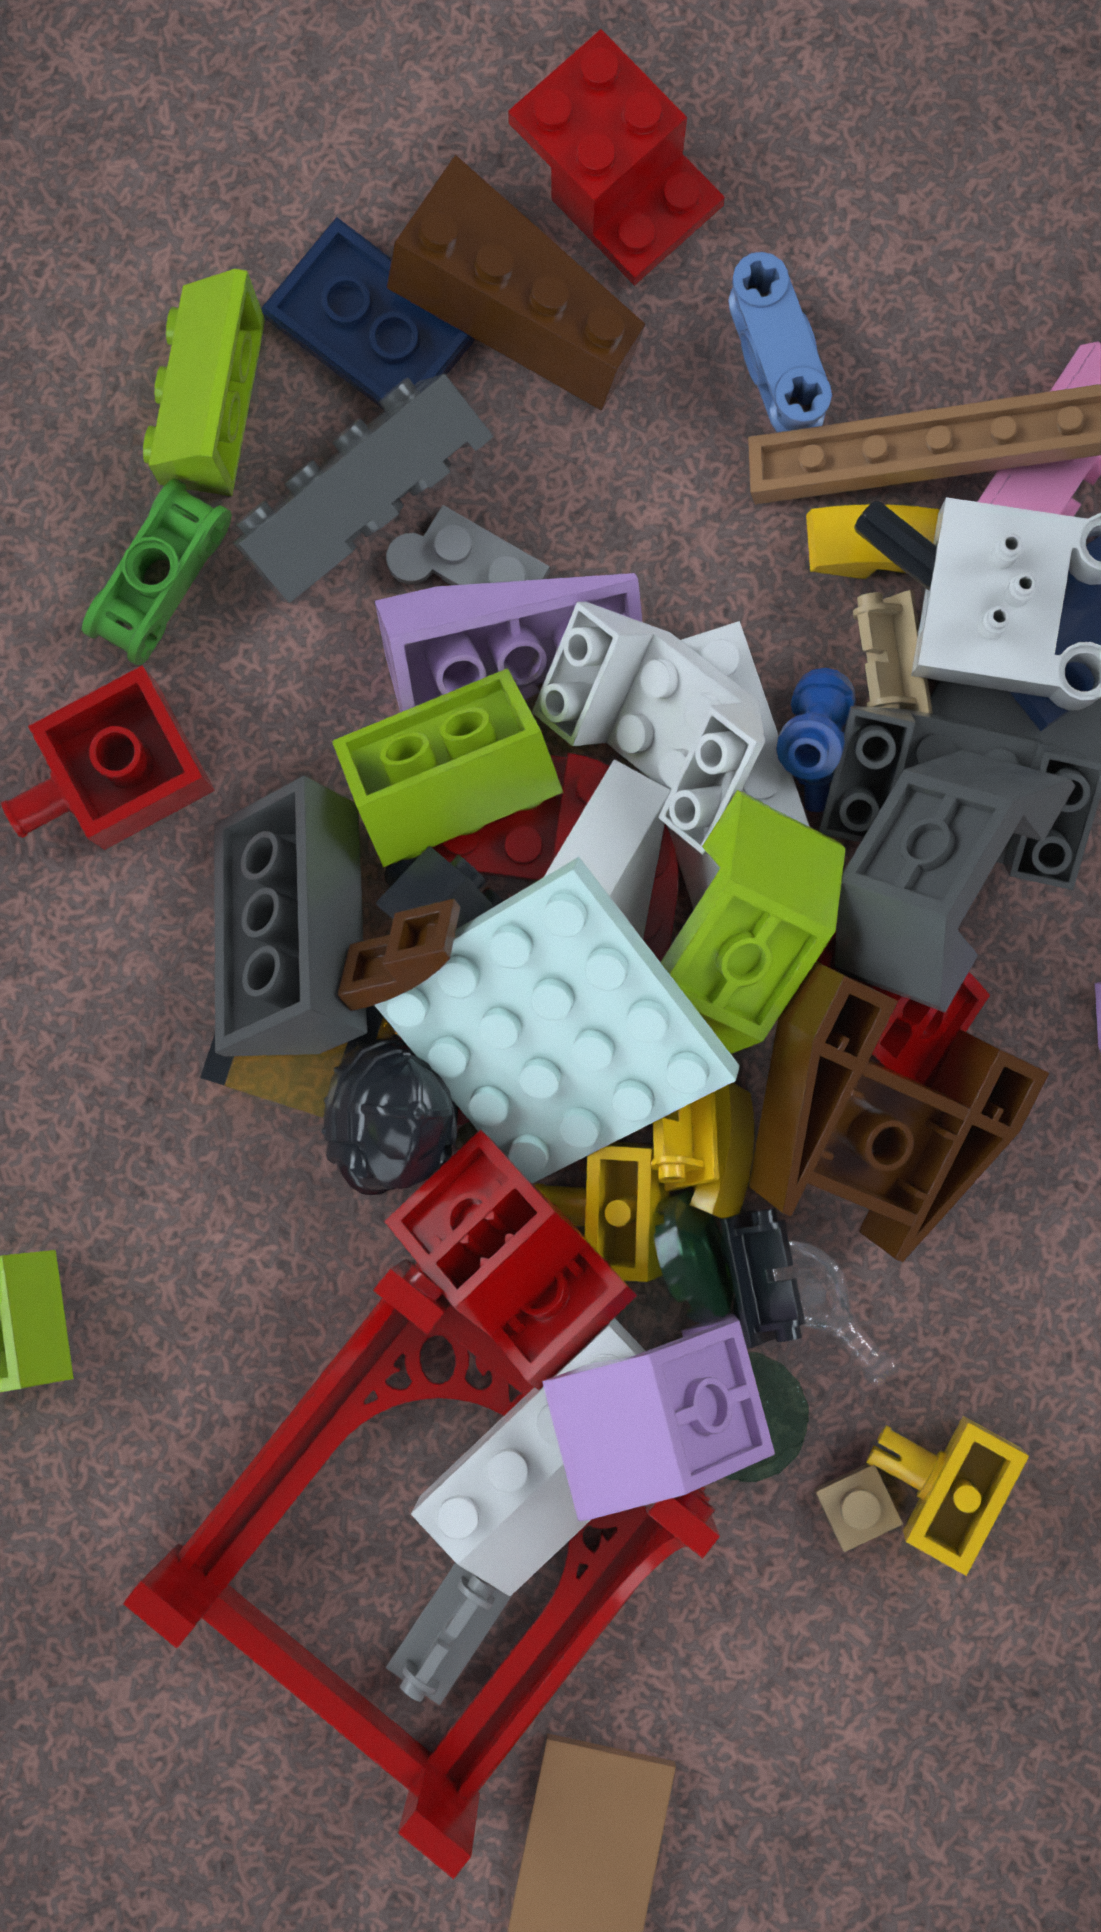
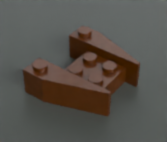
M816 961L777 1021L749 1187L788 1216H792L807 1184L865 1207L869 1211L860 1227L859 1233L894 1259L904 1262L1019 1134L1049 1072L959 1029L931 1087L875 1063L869 1059L898 1001Z

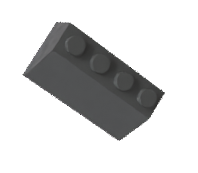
M302 776L214 824L215 1053L223 1056L321 1054L367 1033L366 1008L350 1011L338 996L350 944L364 941L358 809L352 800L306 776Z

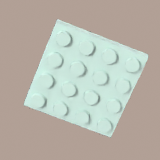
M580 857L456 929L451 957L439 971L413 989L375 1005L413 1053L426 1061L433 1071L442 1078L450 1090L451 1099L478 1131L481 1129L531 1183L736 1081L740 1067Z

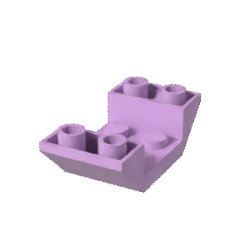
M733 1313L722 1315L681 1330L683 1338L637 1355L591 1363L542 1381L578 1521L591 1520L686 1495L775 1454L740 1321Z

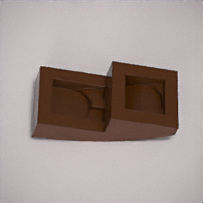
M455 899L396 912L390 935L350 944L338 991V996L350 1011L373 1006L399 996L426 981L445 965L451 957L460 906Z

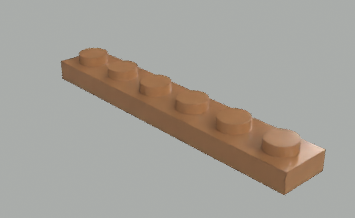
M1101 384L748 437L750 492L756 505L1100 456Z

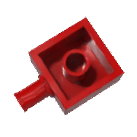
M142 665L29 725L28 728L51 769L49 771L51 778L10 800L6 799L1 802V806L12 828L21 838L28 836V833L71 811L76 816L87 839L103 850H106L214 792L215 789L160 686Z

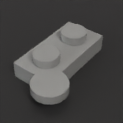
M442 505L424 536L416 533L402 534L390 543L386 553L387 566L391 575L399 582L408 585L419 584L427 580L432 573L441 577L444 582L451 586L546 579L550 573V566Z

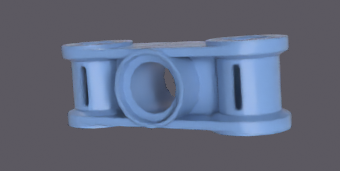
M766 252L751 253L742 258L735 267L732 278L733 288L728 299L729 310L741 341L743 357L750 377L758 387L770 422L777 433L822 426L825 413L830 405L832 393L818 355L811 325L801 310L788 275V270L782 260ZM756 285L757 289L748 290V286ZM769 292L768 296H760V293ZM797 397L801 405L812 404L810 411L803 412L799 404L789 405L790 399Z

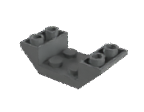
M850 706L843 733L845 739L844 750L840 763L833 772L819 827L820 833L861 843L904 769L964 750L1072 780L1075 788L1045 840L1042 842L1013 833L999 856L997 863L1004 864L1011 877L1069 890L1074 889L1101 797L1100 760L1036 737L911 709Z
M964 750L904 769L842 874L836 925L834 967L849 977L946 1012L978 956L957 930L1012 834H1019L1042 842L1045 840L1075 788L1072 780Z

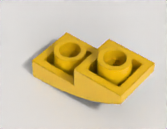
M870 504L814 508L806 514L810 572L859 579L868 578L877 569L906 573L856 533L854 529L855 523ZM885 505L933 543L940 509L906 505Z
M733 1082L715 1091L719 1179L692 1186L694 1194L689 1204L719 1218H726L740 1213L753 1159L754 1112L751 1093Z

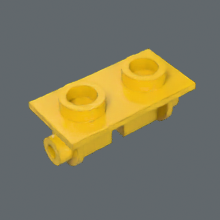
M715 1091L653 1122L654 1159L651 1160V1167L653 1170L658 1171L659 1182L665 1183V1191H673L719 1179Z

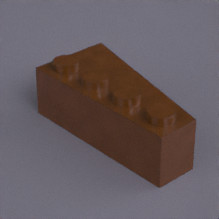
M456 154L394 243L387 289L597 409L603 410L631 363L645 323Z

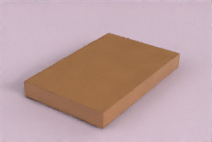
M547 1733L507 1932L644 1931L676 1769L675 1761Z

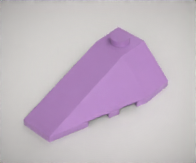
M635 573L437 586L375 600L385 657L400 712L507 668L524 700L539 693L537 685L543 683L546 679L577 602H588L642 622L637 576Z

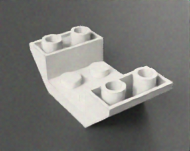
M588 602L576 603L532 710L534 715L570 745L581 746L607 743L651 780L671 790L658 818L702 855L708 854L702 845L737 790L742 791L765 743L759 700L670 632Z

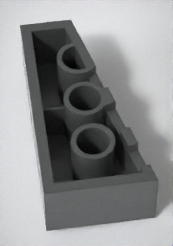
M446 374L418 381L415 385L408 377L402 380L379 400L385 411L369 425H366L361 418L353 422L332 441V444L338 450L320 467L313 459L307 462L285 481V486L290 490L288 495L272 508L264 500L236 524L243 533L232 544L281 601L291 603L351 554L357 547L353 540L362 533L365 537H368L394 519L404 507L400 499L408 492L415 496L427 487L432 488L451 472L449 467L452 463L448 457L459 448L472 447L476 452L494 437Z

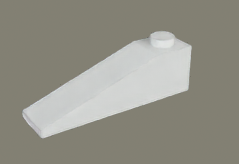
M614 759L545 876L580 857L643 939L665 824L658 817L671 790Z

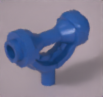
M829 668L813 669L804 674L798 681L791 699V710L796 716L782 727L776 747L778 760L784 769L791 773L800 784H804V808L811 812L824 811L833 772L840 763L844 750L845 739L842 727L846 724L850 706H855L857 699L855 687L849 678L838 670Z

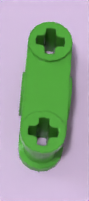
M175 478L170 480L157 495L147 519L126 550L106 586L90 604L82 623L83 634L92 639H96L99 636L127 652L128 661L140 666L145 663L162 638L167 622L208 557L216 551L226 535L231 522V511L221 505L215 508L189 494L185 483ZM158 560L170 561V571L162 582L154 585L145 584L144 575L152 563ZM117 621H121L133 629L128 630L119 625Z

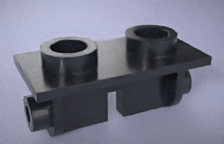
M776 1208L758 1211L750 1210L720 1219L723 1232L720 1241L721 1253L725 1263L730 1267L735 1292L733 1312L740 1321L747 1349L754 1348L773 1339H776V1342H786L802 1338L800 1325L806 1324L797 1279L791 1278L775 1281L772 1270L794 1265L785 1219L778 1220Z

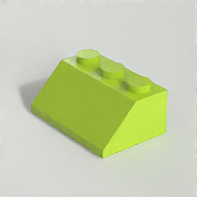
M232 269L183 285L179 307H171L166 323L167 344L171 345L168 366H160L157 371L154 390L155 401L157 404H160L156 426H148L143 443L144 462L149 464L148 466L159 485L165 486L170 480L175 478L185 483L188 490L231 497L233 495L265 324V318L247 270Z
M508 668L332 741L356 807L383 867L400 860L417 857L428 846L433 847L457 836L472 834L488 823L520 810L532 809L540 805L544 800L563 793L543 734Z

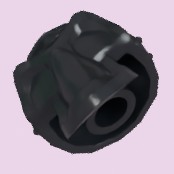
M393 1034L391 1037L378 1038L366 1042L358 1041L357 1046L345 1055L339 1066L334 1068L327 1096L323 1099L325 1103L324 1128H322L321 1133L324 1135L323 1141H327V1160L333 1164L336 1163L338 1171L350 1187L361 1194L380 1195L390 1189L409 1188L429 1179L452 1157V1146L455 1145L456 1139L459 1137L457 1132L458 1106L451 1099L450 1090L442 1078L433 1071L429 1063L417 1057L398 1035Z

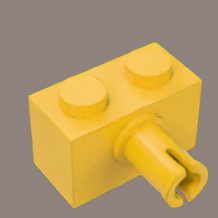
M613 1142L588 1155L586 1188L548 1186L541 1183L535 1185L553 1204H556L557 1208L574 1226H585V1238L625 1281L649 1282L666 1274L669 1191H665V1183L659 1182L658 1171L653 1170L651 1167V1160L654 1159V1144Z
M965 1416L960 1420L945 1451L940 1450L937 1455L892 1431V1428L885 1425L877 1438L878 1443L900 1456L895 1457L873 1445L866 1463L880 1468L918 1490L916 1497L919 1500L903 1529L905 1541L967 1576L1029 1455L1021 1447Z

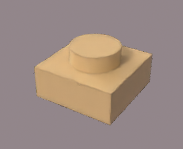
M865 1464L814 1488L844 1552L903 1525L882 1478L874 1465Z

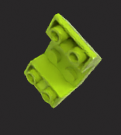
M737 790L702 845L703 849L717 863L720 869L660 962L730 1054L764 1041L835 933L846 849L834 839Z

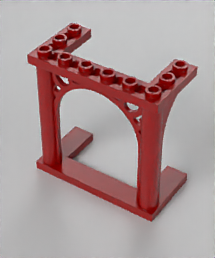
M405 1259L390 1268L373 1289L381 1297V1300L186 1544L182 1546L178 1543L138 1583L122 1604L176 1649L201 1618L408 1789L398 1834L454 1880L472 1856L480 1797L479 1790L641 1582L665 1559L681 1548L689 1547L703 1559L720 1535L712 1518L715 1509L708 1503L710 1497L704 1492L705 1486L686 1495L591 1519L569 1540L565 1566L559 1583L542 1612L432 1752L422 1746L228 1585L336 1448L362 1423L376 1414L400 1404L438 1398L475 1403L505 1416L534 1388V1386L526 1381L495 1341L451 1305L442 1294L443 1289L433 1283L417 1262L413 1265ZM435 1335L442 1336L449 1341L456 1358L453 1375L448 1381L443 1383L433 1382L423 1371L421 1364L423 1345L428 1338ZM469 1351L476 1356L477 1369L483 1376L486 1375L487 1371L491 1372L492 1382L486 1388H477L466 1379L470 1362ZM401 1354L405 1355L406 1370L412 1380L411 1384L403 1389L395 1388L386 1381L389 1376L401 1370V1368L394 1365ZM509 1384L520 1392L512 1401H510ZM375 1391L378 1398L365 1403L370 1393ZM588 1525L599 1529L617 1527L609 1539L601 1533L600 1542L595 1550H591L583 1539V1532ZM579 1563L588 1565L581 1575L577 1576Z

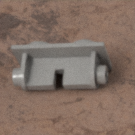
M455 1562L387 1664L386 1669L403 1680L400 1688L409 1697L421 1702L427 1696L440 1705L511 1596L498 1590Z

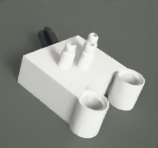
M946 497L938 513L934 541L932 543L880 501L872 502L862 512L854 526L856 533L926 588L911 676L1048 697L1058 707L1066 710H1081L1090 706L1101 697V645L1092 642H1078L1069 646L1061 655H1055L1068 570L1080 582L1089 585L1101 584V562L1089 555L1086 548L1087 538L1092 536L1101 537V513L1086 519ZM1079 662L1091 670L1094 676V685L1091 691L1081 692L1068 684L1065 678L1066 664Z

